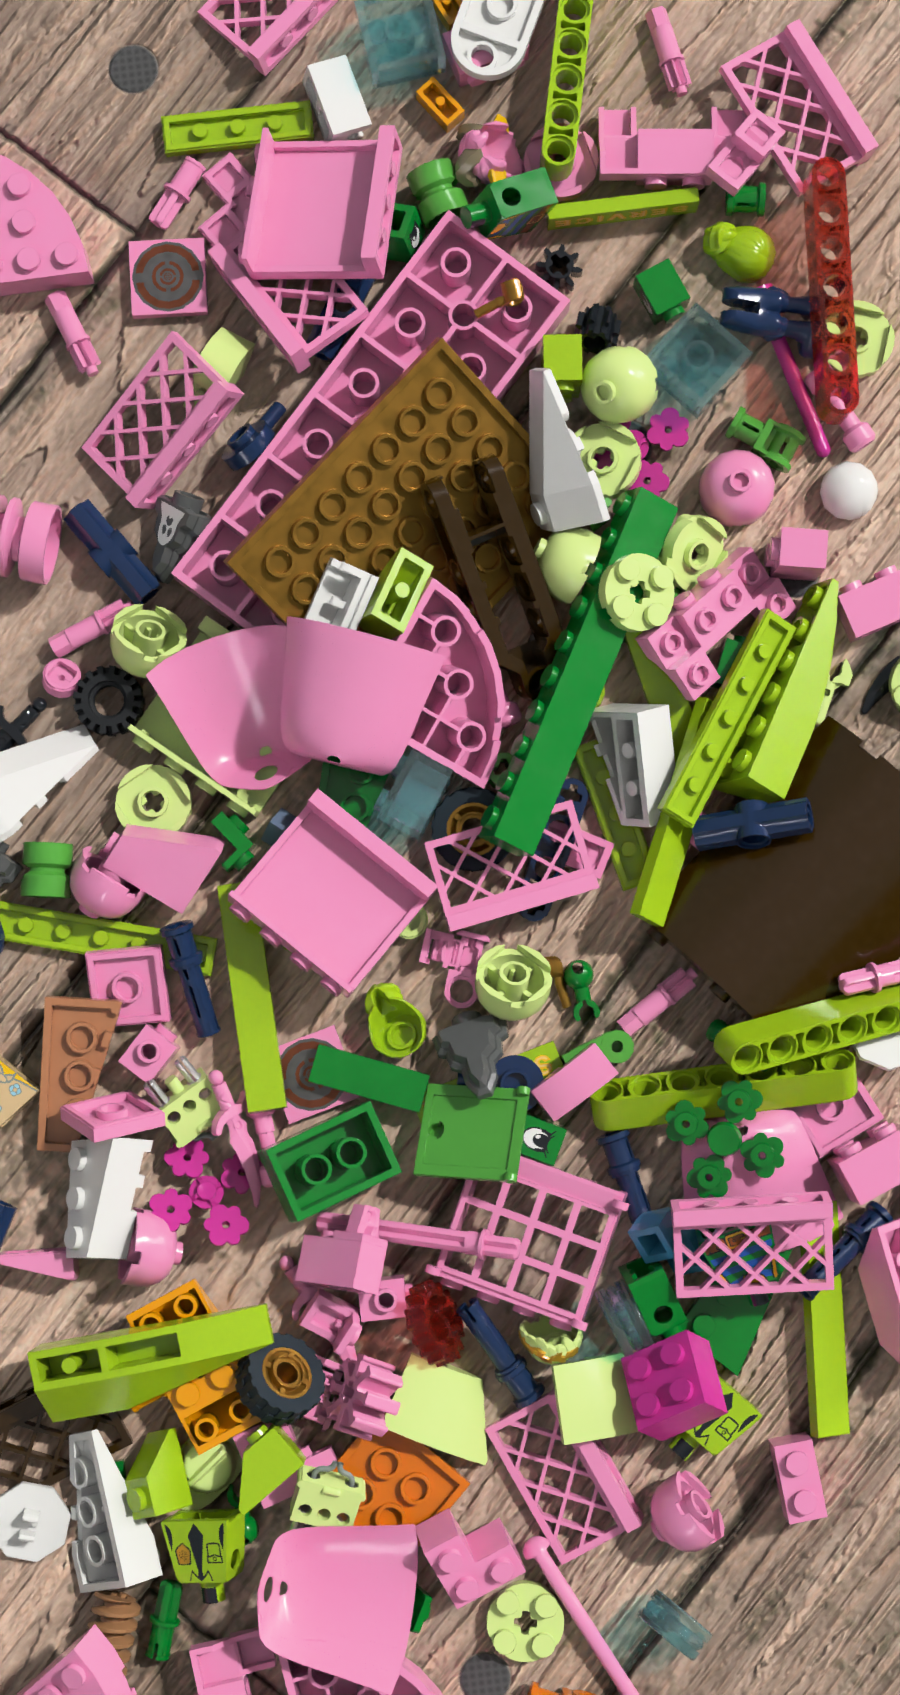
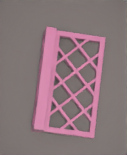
M208 0L197 12L200 18L250 59L254 67L266 76L339 0H294L293 2L292 0H286L287 8L283 13L273 16H267L266 1L272 0ZM260 2L261 17L241 18V3ZM234 4V19L218 20L212 14L220 5ZM261 26V35L251 46L241 39L242 27ZM230 28H235V33H233L230 30Z
M799 19L787 25L783 32L723 64L719 69L720 74L747 117L756 108L757 96L776 101L774 117H767L782 129L797 133L793 149L779 146L777 143L770 153L798 197L854 165L857 167L868 161L879 146ZM779 46L787 59L785 69L766 64L767 52ZM760 56V60H759V61H755V60H754V59H756V58H758V57ZM741 66L757 70L754 86L739 82L733 71ZM762 72L783 77L779 93L759 88ZM788 79L803 84L806 89L805 100L784 95ZM782 103L802 109L799 125L779 119ZM808 111L822 114L826 121L824 132L804 126ZM802 135L822 140L819 156L799 151ZM828 142L842 146L848 158L841 162L824 158ZM797 160L817 165L813 178L804 183L801 181L795 171ZM822 167L829 168V169H827V170L821 172Z
M245 233L225 248L219 242L207 251L217 272L298 374L311 366L309 358L370 316L366 306L344 279H332L330 292L311 291L313 279H306L304 290L285 289L287 279H279L278 288L262 287L260 285L261 280H251L244 264H240L237 256L239 243L244 241ZM283 298L302 299L299 314L283 313L281 311ZM309 300L328 301L325 316L306 315ZM335 302L351 303L356 309L345 318L332 317ZM291 323H297L296 329ZM304 324L323 325L321 335L307 344L302 337Z
M171 331L81 448L128 494L125 498L135 508L154 509L157 497L166 494L244 393L235 384L228 383L177 332ZM176 345L183 352L184 369L168 370V355ZM192 362H193L198 368H193ZM204 373L213 384L204 395L194 396L193 374ZM184 375L185 397L170 398L169 376ZM151 377H160L161 399L146 400L145 384ZM185 402L186 418L180 425H171L170 403ZM161 404L162 426L147 427L146 405ZM137 406L138 428L123 429V412L127 407ZM162 431L163 447L158 454H148L147 432ZM138 433L139 455L124 456L123 434ZM106 435L115 436L116 457H105L96 448ZM140 460V476L132 484L125 477V461Z
M572 800L555 804L551 812L553 814L566 810L571 826L565 837L561 838L546 829L543 834L561 843L552 861L548 862L535 854L533 856H523L514 873L493 863L501 850L500 847L497 846L490 861L469 850L483 826L424 843L435 884L438 885L437 890L449 932L600 888L596 874L593 872ZM572 832L577 846L568 842ZM471 838L466 848L456 843L457 841ZM450 844L463 851L453 872L438 864L434 848ZM564 846L579 853L583 869L568 873L555 866ZM467 854L487 865L477 884L456 874ZM527 857L548 867L541 881L531 884L518 877ZM491 867L511 878L504 892L495 895L480 887ZM440 870L450 875L445 885ZM551 870L561 874L560 876L547 879ZM454 878L474 888L467 903L451 907L447 890ZM515 880L525 885L510 890ZM478 891L488 896L473 901Z
M828 1191L670 1200L676 1298L834 1290L833 1203ZM822 1222L823 1235L812 1246L797 1234L806 1223ZM786 1224H795V1225H794L792 1228H790V1227H789L788 1225H786ZM767 1225H778L786 1232L784 1237L773 1248L758 1237V1234ZM747 1226L756 1227L751 1231ZM728 1227H738L747 1235L733 1251L718 1238ZM707 1228H716V1229H715L714 1232L712 1233V1232H710ZM698 1229L708 1238L693 1253L682 1244L681 1230ZM792 1238L807 1250L793 1266L778 1254ZM752 1241H755L768 1253L754 1268L739 1257L741 1252ZM713 1242L728 1255L715 1270L711 1269L699 1258ZM822 1246L824 1248V1257L818 1252ZM682 1252L689 1257L684 1263ZM814 1256L824 1265L825 1279L808 1280L799 1270ZM774 1258L788 1272L779 1281L768 1282L759 1273ZM733 1261H736L749 1273L737 1284H729L720 1276ZM694 1263L709 1274L708 1278L700 1286H684L683 1274ZM754 1278L759 1281L756 1283H751ZM715 1280L719 1283V1285H711V1284H712Z
M553 1388L551 1392L541 1396L527 1407L519 1408L486 1426L485 1431L546 1539L550 1541V1546L559 1562L563 1565L625 1531L630 1533L641 1527L644 1514L601 1439L571 1444L576 1452L573 1464L551 1458L555 1440H561V1434L558 1432L559 1419ZM549 1404L556 1416L553 1431L531 1424L534 1412ZM529 1414L527 1423L519 1421V1419ZM508 1425L524 1429L520 1449L504 1444L498 1431ZM529 1431L551 1437L546 1456L524 1450ZM511 1454L518 1456L516 1463L513 1460ZM522 1457L544 1463L539 1482L523 1477L519 1470ZM579 1459L585 1468L577 1466ZM549 1465L570 1471L566 1490L544 1484ZM575 1473L590 1477L593 1481L595 1489L592 1499L570 1492ZM530 1488L537 1489L535 1497ZM541 1491L563 1497L559 1516L542 1511L538 1504ZM598 1492L604 1502L596 1500ZM568 1499L590 1506L585 1524L563 1518ZM594 1507L610 1512L616 1525L605 1531L589 1526ZM549 1522L556 1523L555 1531ZM561 1525L583 1532L580 1544L568 1551L564 1550L558 1539ZM587 1533L595 1535L594 1537L585 1541Z

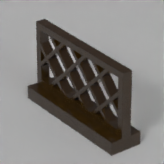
M34 1386L0 1403V1435L3 1434L2 1440H0V1457L3 1449L25 1456L20 1474L0 1468V1477L17 1481L16 1485L26 1481L51 1486L70 1476L69 1460L59 1458L64 1439L69 1441V1435L72 1434L67 1432L70 1420L65 1421L63 1430L40 1424L46 1410L35 1394ZM118 1411L108 1413L109 1416L99 1414L85 1417L94 1420L91 1430L97 1429L99 1422L115 1426L121 1438L106 1444L110 1454L133 1444V1438ZM38 1416L36 1423L28 1421ZM16 1426L34 1430L28 1448L6 1442L9 1430ZM38 1432L60 1438L54 1456L32 1450ZM29 1457L51 1463L48 1475L41 1479L24 1475ZM56 1465L63 1467L54 1472Z

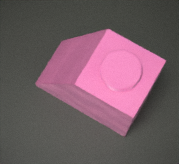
M127 824L120 835L113 832L102 851L108 855L102 867L182 914L222 853L225 841L220 837Z

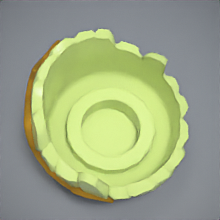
M545 1315L540 1316L539 1322L533 1321L529 1323L527 1320H524L520 1324L518 1330L520 1342L534 1359L544 1364L565 1363L569 1358H573L578 1353L583 1340L582 1330L572 1327L571 1331H566L549 1324L550 1320Z

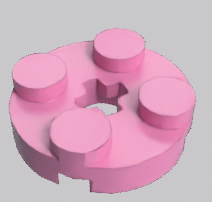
M556 123L559 126L569 125L565 123ZM544 127L534 134L526 148L523 159L524 173L540 168ZM578 130L576 155L571 175L563 181H551L559 202L570 201L580 197L594 184L599 164L598 150L593 139L583 130L582 132ZM552 154L549 157L555 161V155L557 154Z

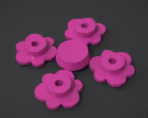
M672 407L664 409L661 415L655 414L650 418V425L652 427L647 431V437L638 430H630L640 447L641 460L648 453L649 442L653 445L660 444V448L663 451H670L673 446L683 447L689 439L686 431L689 427L688 419L680 417L679 412ZM631 421L619 424L629 429L631 426ZM667 429L672 430L670 433L665 432ZM606 450L603 455L596 453L593 459L599 461L597 468L603 469L605 466L610 467L613 461L610 459V451ZM642 460L640 474L630 490L643 487L660 497L659 492H664L669 488L670 480L663 473V467L660 463L655 462L650 465L648 461ZM645 480L651 481L649 484H644Z
M202 1140L191 1141L183 1148H178L174 1142L173 1148L168 1149L164 1154L165 1163L173 1167L172 1172L176 1177H182L186 1174L187 1177L195 1180L190 1185L189 1196L186 1194L178 1195V1192L173 1188L167 1189L164 1195H153L149 1201L151 1213L162 1218L168 1224L170 1231L175 1232L180 1224L186 1225L190 1222L191 1216L189 1211L192 1208L193 1202L200 1209L210 1210V1218L205 1220L204 1229L210 1232L209 1240L214 1246H223L226 1243L237 1245L240 1242V1235L247 1233L249 1221L245 1217L240 1216L241 1210L239 1207L230 1206L227 1208L219 1204L224 1195L223 1186L228 1189L235 1188L238 1194H245L250 1188L237 1153L234 1154L233 1159L228 1158L223 1161L222 1168L224 1172L221 1175L220 1182L212 1176H201L203 1165L209 1161L208 1153L203 1151L204 1144ZM188 1157L190 1160L186 1161L184 1158ZM171 1209V1210H173L174 1212H173V1213H169V1212H167V1211Z

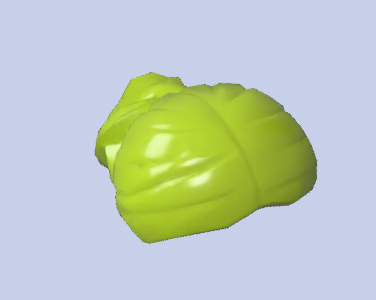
M719 221L704 231V253L716 260L717 265L736 281L755 283L764 278L772 268L776 251L773 239L764 230L754 226L735 227L734 224Z
M393 983L374 984L367 992L365 998V1010L369 1015L368 1031L374 1048L386 1057L398 1059L414 1053L422 1046L426 1037V1021L422 1013L411 1003L403 999L401 990L397 985Z

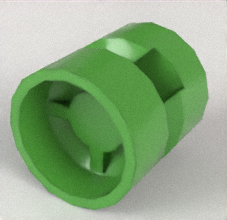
M440 158L424 163L406 176L412 195L416 196L417 200H421L418 205V211L425 228L434 229L448 210L461 219V207L469 204L463 189L455 187L459 181L456 179L451 159Z
M23 842L22 864L30 868V871L25 873L23 879H21V896L71 898L70 876L65 873V869L73 865V844Z

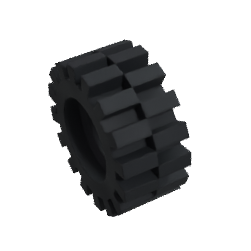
M109 665L107 668L99 666L93 672L89 670L85 673L86 677L78 681L77 692L74 691L73 694L75 699L73 706L79 716V720L88 729L102 736L116 737V734L121 733L123 735L128 733L127 728L130 724L135 726L138 723L139 717H142L144 713L142 709L143 705H145V698L143 697V690L140 684L130 673L116 666ZM106 687L119 689L124 697L122 709L117 714L111 716L100 714L95 706L96 695Z

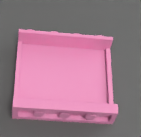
M380 125L378 140L274 142L269 129H262L261 141L256 144L254 151L256 163L255 176H251L249 180L250 207L244 211L245 237L244 241H240L238 246L239 262L244 264L251 280L384 279L403 150L395 125Z
M317 789L308 799L306 807L235 891H230L228 902L232 904L229 908L230 911L240 920L248 923L251 919L262 928L259 934L268 943L276 948L281 944L292 953L289 958L305 972L312 969L323 979L320 981V984L336 997L342 993L348 998L433 896L438 885L321 790Z

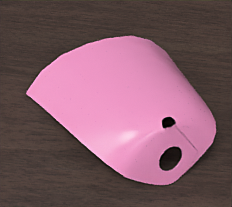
M287 616L281 702V733L285 747L291 753L340 767L380 776L389 774L398 764L410 741L446 657L376 635L319 621ZM329 756H336L340 759V763L329 761L327 758Z
M259 625L212 637L186 647L164 659L146 674L147 679L159 695L199 763L208 775L221 786L246 790H264L280 783L311 761V758L291 753L285 747L282 739L281 702L286 625ZM268 746L272 749L271 754L260 755L262 747ZM275 766L278 768L276 774L269 779H255L256 773L264 767Z
M792 1108L756 1112V1117L753 1120L743 1118L741 1122L734 1124L737 1128L748 1127V1132L742 1136V1143L746 1140H753L754 1136L759 1132L765 1133L768 1138L772 1136L780 1138L784 1145L781 1155L784 1157L785 1162L782 1167L775 1168L771 1177L761 1178L755 1170L748 1171L745 1169L744 1161L746 1158L742 1156L740 1149L731 1156L722 1157L725 1162L724 1167L729 1168L732 1172L731 1179L727 1181L728 1191L723 1197L828 1191L831 1200H836L808 1134ZM724 1116L703 1119L708 1123L709 1130L718 1122H729ZM707 1135L703 1138H696L695 1143L692 1145H685L682 1141L681 1163L684 1199L702 1198L698 1195L697 1188H693L687 1183L686 1177L688 1172L694 1169L693 1162L696 1158L702 1157L707 1159L710 1155L715 1154L708 1146ZM764 1152L759 1153L761 1158H766ZM707 1174L706 1178L708 1180H712L713 1176L711 1174ZM838 1205L839 1222L843 1218V1213ZM822 1222L806 1223L797 1234L806 1242H811L823 1235ZM786 1224V1225H788L790 1228H792L795 1224ZM771 1225L776 1245L786 1232L778 1225ZM792 1238L780 1252L800 1246V1244Z
M415 1525L305 1527L293 1529L280 1535L273 1544L257 1592L258 1628L260 1640L275 1654L298 1664L360 1684L386 1695H392L406 1653L413 1615L418 1571V1541ZM271 1577L272 1591L269 1600L265 1602L264 1588L267 1579ZM282 1581L288 1585L287 1592L284 1595L279 1594ZM303 1639H322L327 1640V1642L306 1641Z

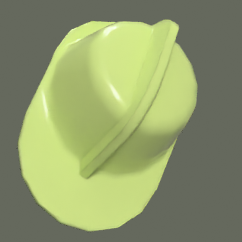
M233 1437L198 1455L190 1438L180 1447L193 1505L181 1509L199 1510L206 1507L235 1481L242 1470L243 1460Z

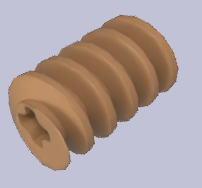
M110 1590L95 1591L94 1596L104 1601L103 1605L91 1607L90 1611L98 1615L100 1621H90L87 1627L90 1629L95 1624L112 1644L123 1664H125L131 1658V1653L126 1648L133 1646L135 1640L130 1633L136 1631L138 1622L133 1617L140 1614L141 1606L136 1602L137 1599L123 1592ZM126 1666L122 1669V1672L125 1677L128 1672Z

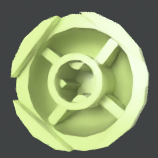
M608 347L591 358L582 372L583 380L580 390L583 402L589 411L601 421L612 424L634 421L647 413L657 399L658 390L655 391V379L658 378L656 368L649 357L635 347Z
M577 527L552 532L547 540L542 537L539 538L534 547V553L551 597L566 604L572 603L588 577L585 573L589 564H594L600 548L601 536L588 529Z
M134 604L123 608L115 615L110 634V648L116 663L124 671L134 676L147 678L146 674L164 659L186 647L187 628L185 623L176 614L166 608L156 606L155 611L142 610L143 604Z
M505 944L491 948L483 954L477 965L475 991L479 1002L491 1015L501 1020L520 1021L531 1017L541 1010L550 995L552 986L550 964L540 952L525 945H518L517 949H505Z

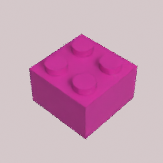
M686 1329L621 1358L638 1432L659 1441H664L728 1413L709 1340Z

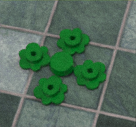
M729 1080L722 1085L721 1093L723 1096L718 1099L717 1104L721 1110H725V1117L729 1122H718L709 1130L708 1123L703 1120L706 1116L705 1110L702 1107L694 1108V1105L688 1100L679 1101L675 1106V1110L668 1111L665 1116L666 1121L669 1123L666 1134L672 1141L682 1140L685 1145H692L695 1143L696 1138H703L707 1135L708 1146L715 1154L710 1155L707 1159L702 1157L696 1158L693 1162L694 1169L690 1170L686 1177L687 1183L691 1187L697 1188V1193L702 1198H707L710 1194L714 1197H723L727 1193V1181L731 1179L732 1172L729 1168L724 1167L725 1162L722 1157L731 1156L739 1149L742 1156L746 1158L744 1161L745 1169L748 1171L755 1170L761 1178L771 1177L775 1168L782 1167L785 1162L784 1157L781 1155L784 1145L780 1138L775 1136L768 1138L765 1133L759 1132L754 1136L753 1140H746L742 1143L741 1132L734 1125L741 1122L743 1118L753 1120L756 1117L755 1109L759 1108L763 1103L762 1094L758 1090L752 1089V1083L749 1080H742L739 1084L736 1081ZM737 1098L742 1099V1105L736 1103ZM687 1120L690 1123L689 1127H685L683 1121ZM764 1152L766 1158H761L759 1153ZM711 1174L713 1176V1179L708 1180L706 1178V1175Z

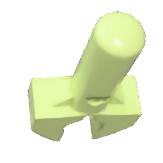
M847 659L843 660L838 676L834 677L831 681L829 679L830 675L828 676L824 698L815 726H819L824 721L835 689L840 686L847 688L850 685L853 674Z

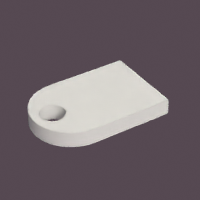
M463 0L451 32V51L460 69L467 75L484 81L499 80L513 73L525 56L545 0ZM485 50L492 55L493 61L488 66L479 67L473 63L471 57L475 52Z

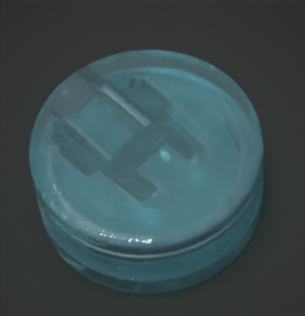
M620 1279L614 1282L616 1287L608 1286L606 1292L602 1288L595 1292V1296L624 1357H629L635 1354L633 1350L639 1351L643 1345L646 1348L654 1344V1341L626 1282Z
M655 1589L650 1595L654 1600H648L646 1608L643 1606L637 1613L638 1617L687 1658L694 1661L700 1654L696 1650H701L704 1647V1642L708 1644L713 1636L712 1633L660 1590Z

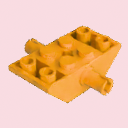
M194 1278L125 1317L131 1327L214 1313L218 1312V1310ZM240 1359L131 1408L136 1413L164 1396L167 1399L169 1398L198 1455L261 1422L259 1417L253 1416L247 1406L242 1404L240 1394L236 1391L235 1371L238 1369L237 1364Z

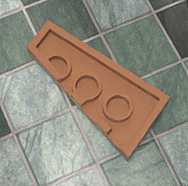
M64 996L45 997L37 1150L70 1152L72 1141L81 1140L82 1134L61 1120L60 1107L94 1098L124 1000Z

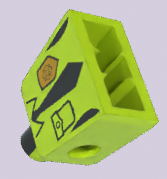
M720 1376L719 1380L728 1413L680 1433L672 1440L668 1446L684 1461H687L700 1444L713 1456H716L763 1416L754 1405Z
M238 1509L180 1510L161 1521L177 1580L180 1583H200L202 1599L205 1604L224 1601L226 1599L224 1582H228L243 1572L245 1515L243 1516Z

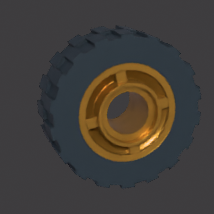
M468 787L457 790L447 796L435 811L431 825L432 839L435 840L463 832L465 822L471 818L481 820L487 807L493 804L496 793L483 788ZM480 838L473 842L469 850L490 861L497 846ZM469 839L457 841L456 843L466 848ZM450 844L436 848L439 855L453 866H456L463 851ZM501 848L493 863L496 865L500 863L509 852ZM467 854L459 869L471 872L485 870L487 865Z
M273 1333V1344L246 1355L239 1360L237 1364L238 1369L235 1371L237 1382L235 1387L236 1391L240 1394L242 1404L247 1406L253 1416L259 1417L262 1422L273 1423L275 1426L290 1425L300 1420L321 1400L320 1396L325 1390L324 1381L326 1377L322 1370L321 1360H318L315 1355L316 1352L312 1347L309 1348L305 1341L300 1338L296 1339L293 1335L287 1333L285 1335Z

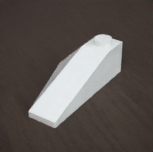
M534 368L529 370V493L533 503L530 505L531 516L537 526L552 532L607 521L610 519L599 480L594 470L587 472L580 457L584 446L580 436L576 437L574 432L566 425L565 421L569 419V411L553 373L549 368Z
M84 724L0 752V843L15 834L23 826L19 820L34 805L40 809L48 801L45 795L58 782H67L99 751Z
M98 1429L69 1435L70 1481L77 1491V1505L71 1506V1519L77 1521L78 1540L72 1541V1557L80 1593L126 1588L163 1575L160 1565V1553L156 1547L154 1535L145 1518L133 1519L132 1510L127 1503L125 1480Z

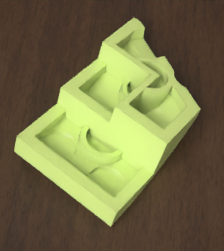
M411 1352L402 1373L403 1386L394 1392L391 1399L400 1402V1408L396 1416L385 1413L386 1427L394 1433L478 1464L486 1465L488 1458L483 1378L448 1363L445 1367Z
M623 1352L585 1357L581 1361L551 1365L563 1445L638 1432L621 1358L625 1357Z

